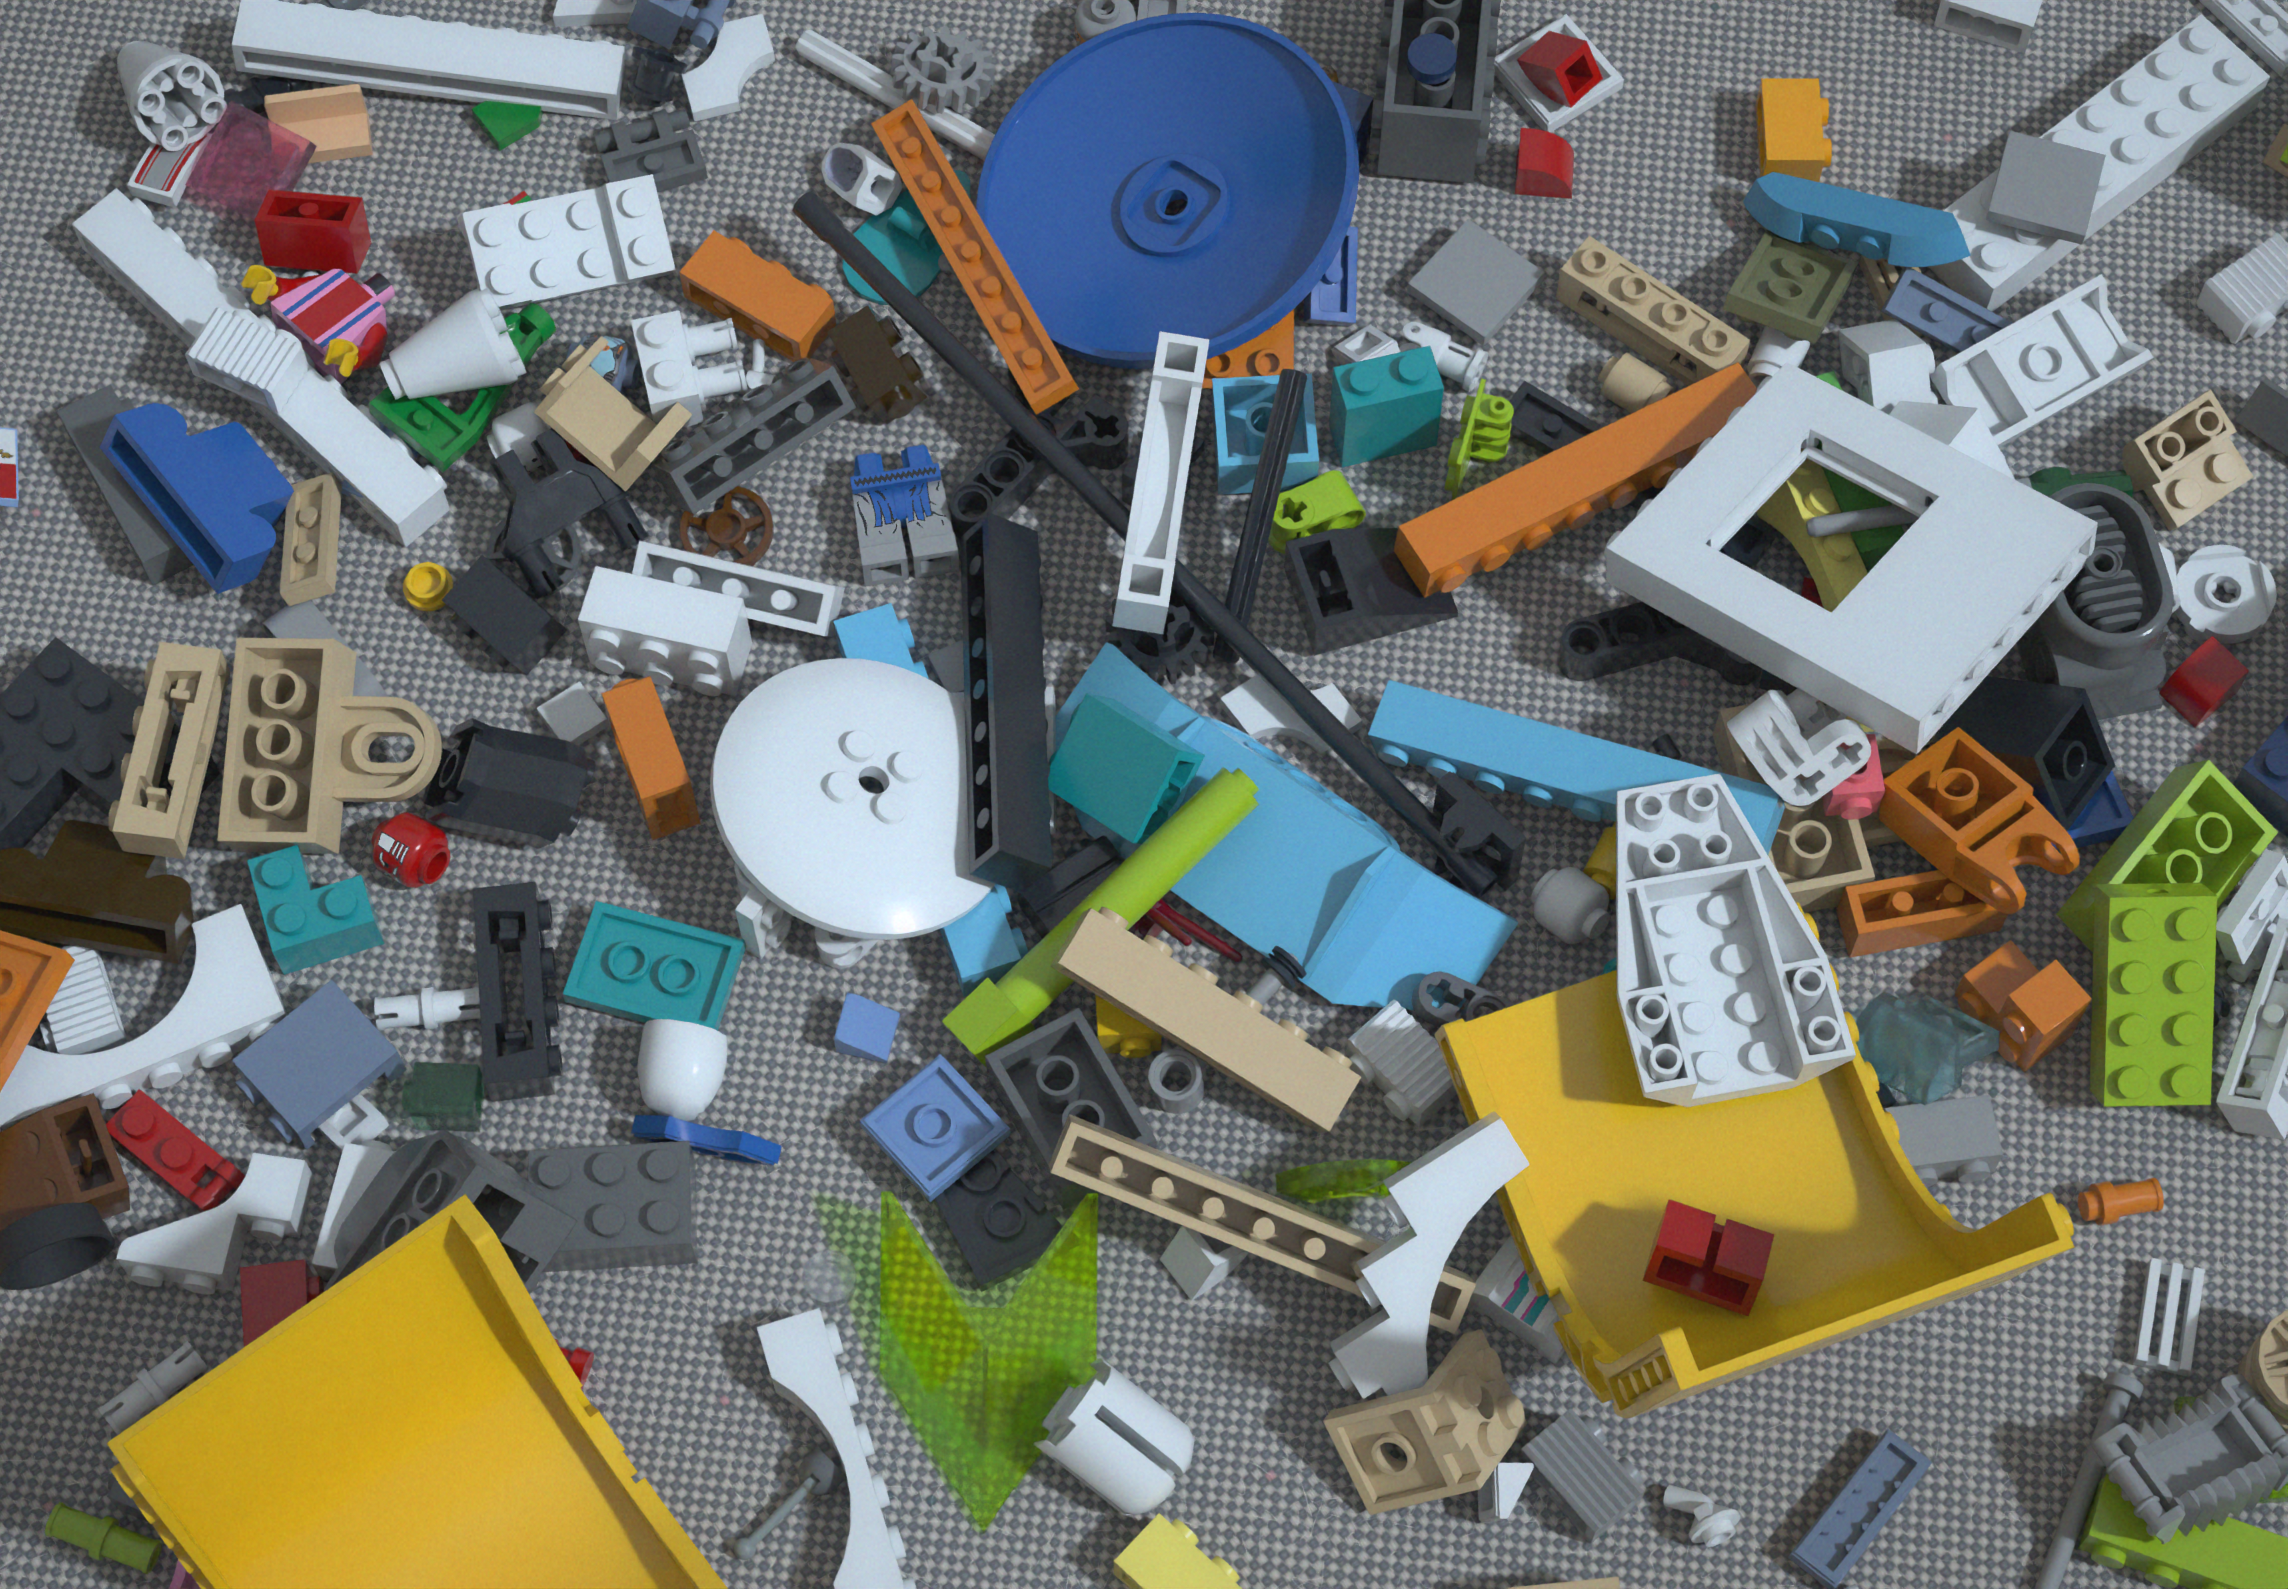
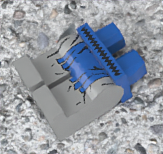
M925 445L906 447L901 451L902 469L884 471L881 454L868 453L855 457L854 476L850 477L865 587L909 580L907 556L901 529H907L915 578L960 571L958 548L952 529L939 463H933ZM943 557L936 562L926 561L927 559ZM894 565L892 568L887 570L876 569L878 567Z

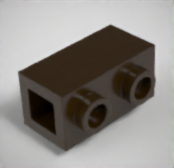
M867 305L828 331L836 347L831 356L845 377L851 375L856 386L851 389V393L865 414L873 411L888 424L894 419L908 415L917 404L928 398L918 381L924 377V373L909 352L903 354L898 343L903 341L904 337L889 315L881 319Z

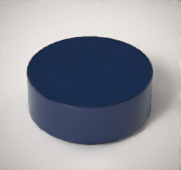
M1427 33L1418 36L1411 42L1408 48L1407 68L1409 73L1416 80L1425 84H1438L1446 81L1451 77L1456 67V48L1451 40L1440 34Z

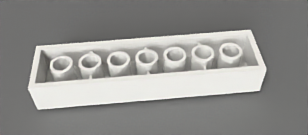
M2202 14L2039 137L2106 155L2084 241L2257 108L2270 76ZM1999 168L1943 210L1953 213L1961 228L1971 256L1951 263L1928 266L1953 291L1991 312L1995 311L2080 245L1987 221L1986 216Z

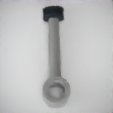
M1275 946L1272 949L1273 954H1268L1270 958L1265 957L1261 961L1267 971L1245 993L1258 1001L1262 1006L1282 985L1292 990L1296 986L1295 982L1299 983L1298 978L1303 979L1306 976V971L1299 964L1298 958L1279 946ZM1171 1049L1159 1054L1151 1063L1148 1074L1156 1103L1163 1110L1173 1114H1183L1195 1109L1204 1096L1205 1084L1203 1076L1206 1074L1204 1068L1208 1064L1191 1053L1180 1049ZM1174 1072H1183L1191 1077L1189 1085L1177 1092L1164 1088L1163 1082L1168 1075Z

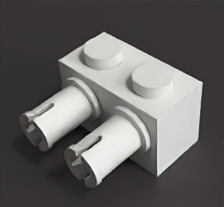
M679 310L631 320L653 422L656 424L663 419L677 402L693 414L682 428L702 424L704 420L701 404H705V398L738 391H748L741 359L736 360V362L699 370L697 365L692 366L691 362H696V356L738 349L732 318L688 328L687 323L682 324Z

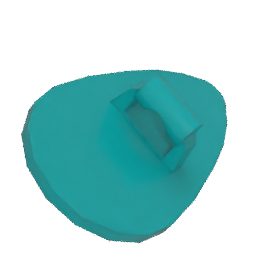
M954 170L971 200L969 176L961 170ZM908 189L898 195L891 208L879 215H872L853 234L916 298L930 288L941 272L938 260L944 252ZM843 260L842 269L849 287L863 299L878 305H888Z

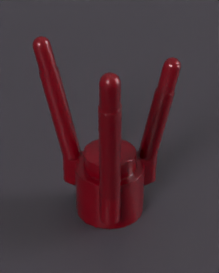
M1162 899L1127 930L1138 938L1142 936L1145 938L1146 935L1156 937L1164 930L1184 946H1189L1192 943V939L1180 929L1182 928L1234 962H1240L1243 958L1240 952L1172 909Z

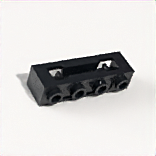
M536 882L473 888L484 1084L492 1102L555 1095L554 1077L563 1076V1064L560 1045H552L551 1028L559 1027L560 1019L556 995L548 996L547 979L556 978L553 947L545 948L544 931L553 930L550 899H541ZM495 931L499 932V940L503 946L504 953L521 951L525 1021L533 1039V1049L530 1050L524 1030L509 1032L505 963L496 943ZM520 931H526V940H521ZM502 1042L507 1044L508 1055L503 1056Z

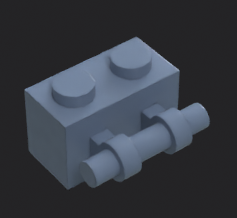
M637 0L626 28L670 49L681 26L693 31L690 37L691 43L697 48L704 49L708 46L711 38L719 35L724 25L722 16L726 8L732 7L736 0H708L706 7L702 9L692 6L694 0Z

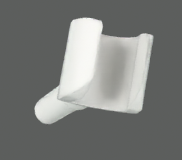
M761 339L753 341L752 366L746 375L747 393L760 385L768 384L770 386L777 381L776 375L764 373L765 342Z

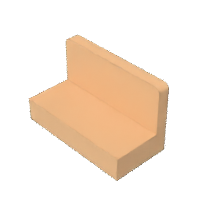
M359 84L274 94L264 97L265 109L271 123L273 153L277 168L373 155L369 113Z

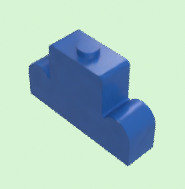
M160 403L147 404L114 415L99 448L213 590L219 594L256 579L276 541V532L273 527L280 520L294 489L246 429L238 422H231L188 436L186 434L187 423L184 417L176 409Z

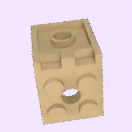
M1482 1329L1464 1333L1423 1387L1334 1409L1323 1420L1369 1515L1481 1489L1527 1424L1523 1405L1519 1398L1513 1394L1502 1372L1500 1358L1497 1352L1490 1347ZM1389 1442L1400 1446L1406 1453L1407 1460L1402 1461L1392 1457L1388 1453L1385 1443Z

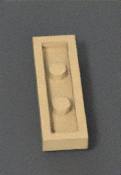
M333 472L291 485L294 492L286 506L280 595L289 607L335 592L342 484Z

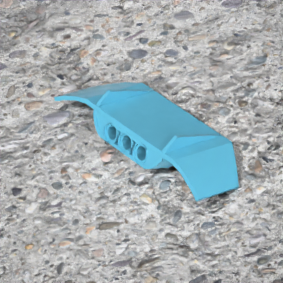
M1108 642L1104 644L1055 716L1056 750L1060 747L1071 725L1070 719L1074 709L1082 702L1085 694L1089 693L1118 701L1204 754L1205 757L1180 807L1222 767L1226 768L1230 773L1238 767L1255 783L1259 791L1253 797L1259 805L1170 891L1265 957L1270 958L1268 954H1273L1272 949L1275 946H1279L1288 953L1294 954L1298 958L1299 964L1306 971V976L1303 979H1298L1333 1004L1384 1008L1394 999L1406 1010H1414L1411 1001L1414 989L1425 976L1439 971L1452 974L1477 985L1518 925L1517 919L1454 886L1401 852L1395 838L1379 823L1250 735L1219 720L1202 716L1175 698L1131 662L1113 644ZM1073 806L1082 829L1096 839L1103 835L1107 836L1119 855L1124 859H1127L1141 845L1131 843ZM1439 987L1428 993L1433 997L1432 1006L1438 1009L1444 1003H1449L1442 999L1444 990ZM1464 998L1457 1005V1007L1461 1008L1464 1002L1466 1001V998Z

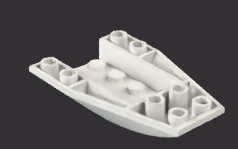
M1714 774L1617 791V1000L1643 1097L1685 1107L1698 1106L1792 1089L1853 1060L1856 1053L1827 955L1722 776Z

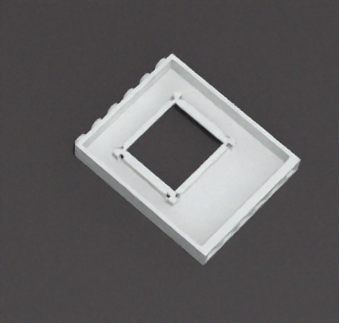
M1786 362L1772 377L1767 376L1763 379L1755 395L1743 407L1739 406L1733 410L1726 425L1713 438L1708 437L1703 441L1696 456L1683 469L1678 468L1672 473L1666 487L1653 500L1648 499L1642 504L1636 518L1623 531H1617L1611 536L1604 551L1606 558V581L1917 754L2049 607L2061 590H2064L2082 570L2086 559L2093 553L2098 522ZM1819 440L1822 441V451L1816 448L1819 445ZM1807 458L1919 517L1832 613L1719 552ZM1929 497L1934 501L1930 507L1927 506Z

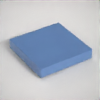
M941 1054L860 1120L861 1128L929 1202L934 1200L1011 1135L1010 1128Z

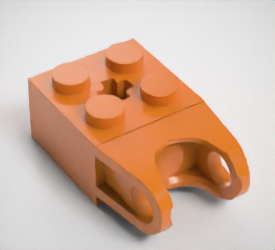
M1959 727L1883 780L1885 793L1880 803L1879 820L1952 882L2002 913L2013 914L2025 906L2024 902L2027 893L2013 867L2031 864L2042 867L2048 872L2067 875L2079 865V853L2073 839L2033 796V787ZM2051 843H2053L2060 850L2061 854Z

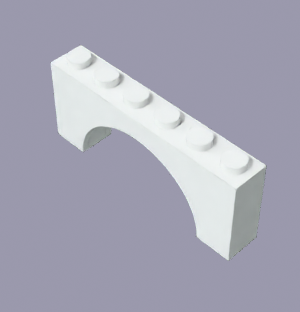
M236 905L192 923L196 941V960L190 982L170 1013L148 1032L116 1048L83 1055L51 1053L27 1044L0 1092V1132L40 1110L94 1093L100 1109L120 1107L126 1104L139 1089L144 1091L152 1087L165 1088L177 1083L183 1077V1074L200 1067L212 1068L226 1063L232 1058L234 1053L249 1047L288 1014L252 924L242 905Z

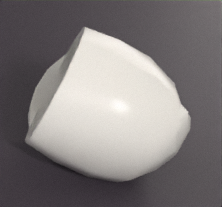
M671 1019L647 1021L643 1026L637 1065L641 1096L645 1104L652 1111L664 1116H672L684 1121L695 1120L697 1115L704 1112L705 1108L709 1106L721 1086L727 1063L728 1041L726 1035L713 1028L691 1022Z

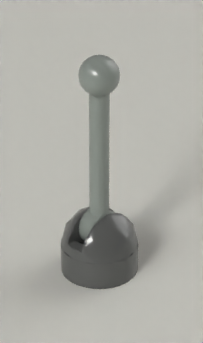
M817 1446L804 1458L799 1466L798 1477L801 1485L748 1538H740L736 1541L734 1553L739 1559L748 1560L753 1557L756 1545L808 1493L817 1496L828 1495L847 1478Z

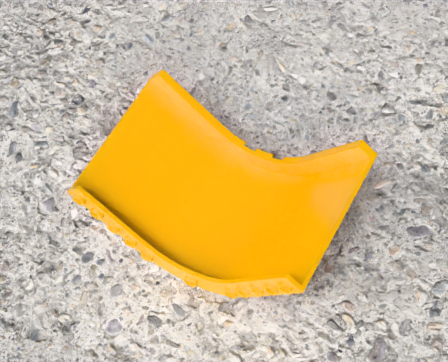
M1796 902L1819 942V933L1814 919L1809 913H1804L1799 902ZM1829 963L1830 968H1831V972H1832V975H1833V978H1834V982H1835V985H1836V989H1837V992H1838V991H1839L1838 978H1837V975H1836V973H1835V971H1834L1832 965ZM1617 970L1464 1022L1463 1018L1443 1024L1434 1034L1469 1126L1495 1111L1503 1120L1530 1164L1496 1190V1197L1537 1297L1547 1294L1560 1318V1321L1553 1323V1330L1565 1352L1600 1402L1604 1403L1613 1399L1614 1412L1622 1418L1636 1417L2008 1281L2074 1248L2071 1239L2074 1234L2071 1217L2064 1205L2056 1203L2053 1194L2049 1192L2038 1196L1980 1229H1971L1955 1220L1947 1206L1943 1203L1939 1204L1930 1194L1898 1142L1900 1140L1898 1126L1889 1111L1884 1112L1876 1093L1879 1091L1877 1074L1870 1062L1863 1061L1856 1044L1859 1041V1031L1853 1016L1848 1011L1844 1012V1016L1856 1053L1853 1060L1792 1089L1692 1107L1643 1097L1617 1000ZM1669 1199L1715 1214L1714 1223L1723 1226L1726 1219H1730L1775 1234L1764 1280L1749 1316L1642 1281L1653 1240Z
M466 1194L107 1442V1445L119 1461L110 1471L201 1589H728L673 1517L647 1479L643 1477L635 1483L631 1478L638 1472L623 1452L625 1448L600 1411L589 1402L581 1390L583 1385L560 1350L497 1235Z

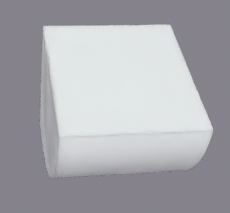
M1182 1225L1161 1256L1160 1261L1188 1297L1194 1300L1225 1278L1241 1263L1249 1252Z

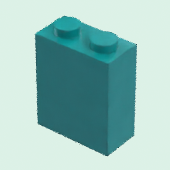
M1431 346L1333 367L1329 428L1342 468L1437 446L1444 386Z
M1086 693L1082 702L1077 705L1071 715V725L1060 747L1049 759V790L1131 843L1143 844L1179 809L1205 755L1118 701Z

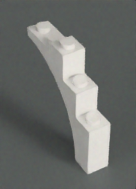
M1495 1111L1383 1181L1391 1193L1382 1199L1383 1203L1399 1228L1408 1222L1411 1228L1356 1262L1364 1275L1355 1281L1372 1309L1381 1304L1384 1309L1330 1342L1336 1358L1328 1362L1345 1391L1355 1385L1364 1399L1380 1388H1383L1384 1392L1376 1396V1398H1381L1423 1387L1428 1381L1426 1341L1430 1310L1445 1261L1467 1223L1494 1192L1530 1165L1503 1120Z

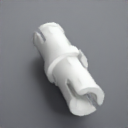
M479 986L435 992L433 987L422 988L421 994L387 998L375 997L374 1000L375 1015H379V1019H376L379 1031L415 1025H425L426 1029H435L438 1027V1023L470 1019L481 1020Z
M186 1341L183 1343V1346L147 1372L143 1368L136 1374L138 1380L97 1409L118 1435L156 1406H160L168 1401V1397L209 1368L190 1343Z

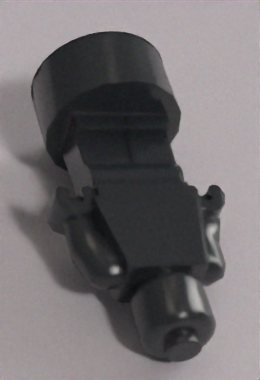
M270 76L266 79L252 77L250 79L251 86L243 91H235L233 88L225 90L224 101L227 104V113L222 123L229 131L248 123V118L266 110L264 104L265 96L302 91L305 89L307 81L286 77L284 80L283 77Z

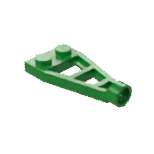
M529 303L518 314L514 313L504 318L508 330L500 334L508 332L524 367H526L536 350L556 333V325L542 307L535 303ZM516 382L478 389V395L469 409L460 415L455 414L434 396L409 399L406 395L395 399L389 386L369 403V411L372 416L444 472L479 440Z

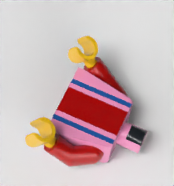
M251 265L248 268L241 286L254 289L251 299L256 304H264L267 299L272 301L271 311L274 324L278 329L285 330L299 339L303 350L314 362L315 368L324 376L330 374L342 384L355 370L373 369L380 364L388 340L386 313L382 305L395 296V291L385 276L376 273L359 285L342 269H332L323 275L288 279L276 277L270 269L261 265Z

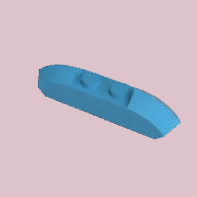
M1771 172L1756 179L1743 200L1749 213L1762 226L1780 237L1795 242L1811 241L1826 249L1841 248L1860 253L1864 257L1873 260L1887 259L1888 264L1904 267L1936 266L1971 256L1961 228L1953 213L1777 172Z

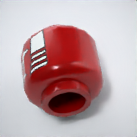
M409 812L397 814L390 820L381 822L372 835V860L375 867L383 874L406 887L415 889L426 884L435 883L441 878L449 865L451 858L450 850L448 849V839L444 831L416 814Z

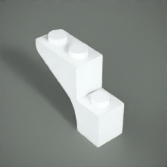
M252 1153L250 1165L243 1182L227 1201L211 1210L126 1238L119 1247L116 1259L125 1272L130 1275V1279L142 1285L157 1287L161 1286L164 1280L183 1283V1288L199 1294H214L215 1288L233 1291L248 1230H251L250 1233L253 1236L268 1241H281L283 1235L300 1238L314 1176L305 1160Z

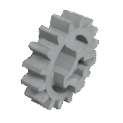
M943 26L941 33H933L929 27H924L922 37L910 32L907 34L906 43L897 42L895 54H892L890 75H893V87L897 89L903 88L902 98L905 101L915 97L919 99V109H924L928 104L935 105L937 113L940 114L943 113L945 106H952L953 110L961 113L963 103L966 102L972 107H977L979 105V97L988 98L995 72V65L991 64L993 54L991 51H982V40L967 41V32L964 30L954 36L950 35V30L946 26Z

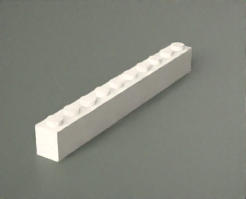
M116 188L72 223L82 249L189 348L215 308L218 307L224 312L228 311L231 314L234 310L242 311L255 319L259 327L262 326L267 331L271 330L275 333L278 329L274 322L266 315L258 318L249 310L250 304L236 287L230 285L226 289L217 280L218 275L203 257L192 258L185 251L186 246L182 239L170 227L162 230L153 222L155 221L153 214L138 198L130 201ZM305 351L304 353L309 365L308 371L304 373L303 379L298 382V386L293 390L292 396L288 397V401L283 405L281 412L278 413L243 397L325 474L333 472L339 482L342 483L346 480L363 497L360 498L349 493L350 497L405 548L450 510L444 493L447 485L439 473L429 465L424 468L419 466L412 459L414 455L406 443L397 435L389 438L379 429L381 427L379 421L370 414L369 409L362 404L356 408L346 399L348 395L342 385L330 374L323 378L314 369L315 364Z

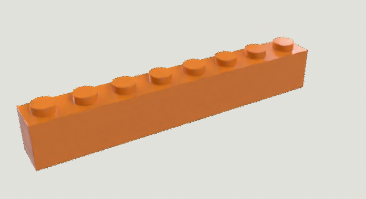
M1739 362L1398 526L1394 552L1424 598L1440 590L1443 593L1450 592L1464 583L1468 576L1482 569L1486 572L1493 571L1502 566L1511 555L1525 548L1529 551L1536 550L1545 545L1554 534L1568 527L1571 530L1579 529L1589 523L1595 514L1611 506L1613 509L1626 506L1641 491L1652 486L1655 488L1665 487L1672 473L1678 468L1683 469L1696 456L1703 441L1708 437L1713 438L1726 425L1733 410L1739 406L1743 407L1755 395L1757 388Z

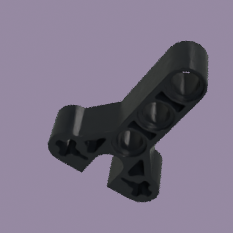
M1008 367V390L1085 467L1095 466L1099 469L1111 470L1118 468L1125 462L1129 452V424L1121 411L1095 394L1072 418L1064 420L1053 417L1069 400V396L1036 415ZM1013 429L1005 435L951 495L952 529L959 540L987 512L1008 520L1050 474L1056 473L1032 448L1027 446L1028 444ZM1001 476H1011L1015 478V480L1008 483H1000L996 481V479ZM970 510L983 512L981 516L975 518L963 515Z
M1726 543L1719 552L1736 560L1733 550ZM1638 602L1570 622L1563 630L1557 657L1558 667L1562 674L1575 681H1588L1675 656L1716 670L1724 680L1738 686L1754 682L1762 669L1689 627L1675 628L1671 626L1667 621L1673 618L1644 602ZM1630 632L1637 635L1640 640L1630 642L1624 640L1619 634ZM1582 645L1588 647L1593 653L1581 655L1571 648Z

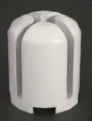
M1099 1358L1090 1364L1098 1372L1085 1385L1080 1384L1075 1389L1069 1386L1052 1407L1042 1423V1426L1050 1432L1046 1440L1034 1442V1445L1119 1512L1131 1516L1139 1515L1159 1505L1175 1488L1176 1485L1171 1477L1174 1473L1178 1476H1183L1192 1460L1195 1440L1187 1425L1110 1364Z

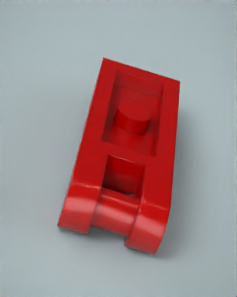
M140 1089L106 1123L109 1135L116 1143L201 1213L218 1207L219 1203L231 1190L236 1192L245 1178V1175L235 1165L220 1156ZM210 1171L215 1177L204 1189L197 1186L196 1184Z

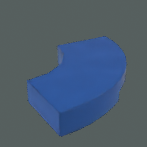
M635 1115L631 1130L634 1137L652 1143L690 1141L693 1152L720 1157L723 1160L774 1166V1164H778L782 1148L779 1144L744 1131L708 1127L672 1116Z

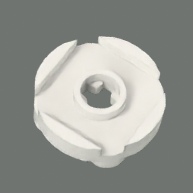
M2230 545L2207 546L2193 553L2188 561L2181 566L2177 574L2181 603L2175 613L2184 624L2186 634L2197 641H2205L2213 636L2221 644L2238 643L2258 635L2272 612L2277 597L2276 585L2272 574L2261 561L2257 565L2252 559L2244 556L2246 551ZM2217 585H2222L2226 593H2234L2236 598L2231 599L2229 603H2223L2215 599L2212 594H2214Z

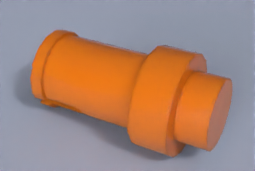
M2156 1178L2113 1185L2110 1181L2092 1183L2088 1191L2080 1192L2078 1195V1207L2083 1220H2094L2100 1226L2117 1223L2119 1217L2150 1211L2158 1212L2164 1206L2163 1191Z

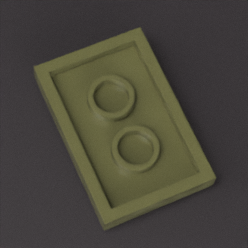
M1767 229L1729 290L1723 310L1736 314L1739 319L1752 324L1760 323L1782 331L1790 339L1797 341L1806 340L1816 344L1850 285L1858 262L1805 242L1785 239Z

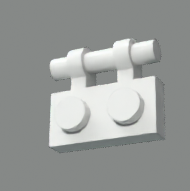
M2266 849L2256 865L2246 871L2241 887L2230 904L2223 907L2217 915L2216 938L2225 959L2232 961L2227 969V973L2236 981L2244 982L2253 969L2256 970L2262 966L2268 952L2267 947L2272 941L2279 918L2288 919V863L2283 854Z

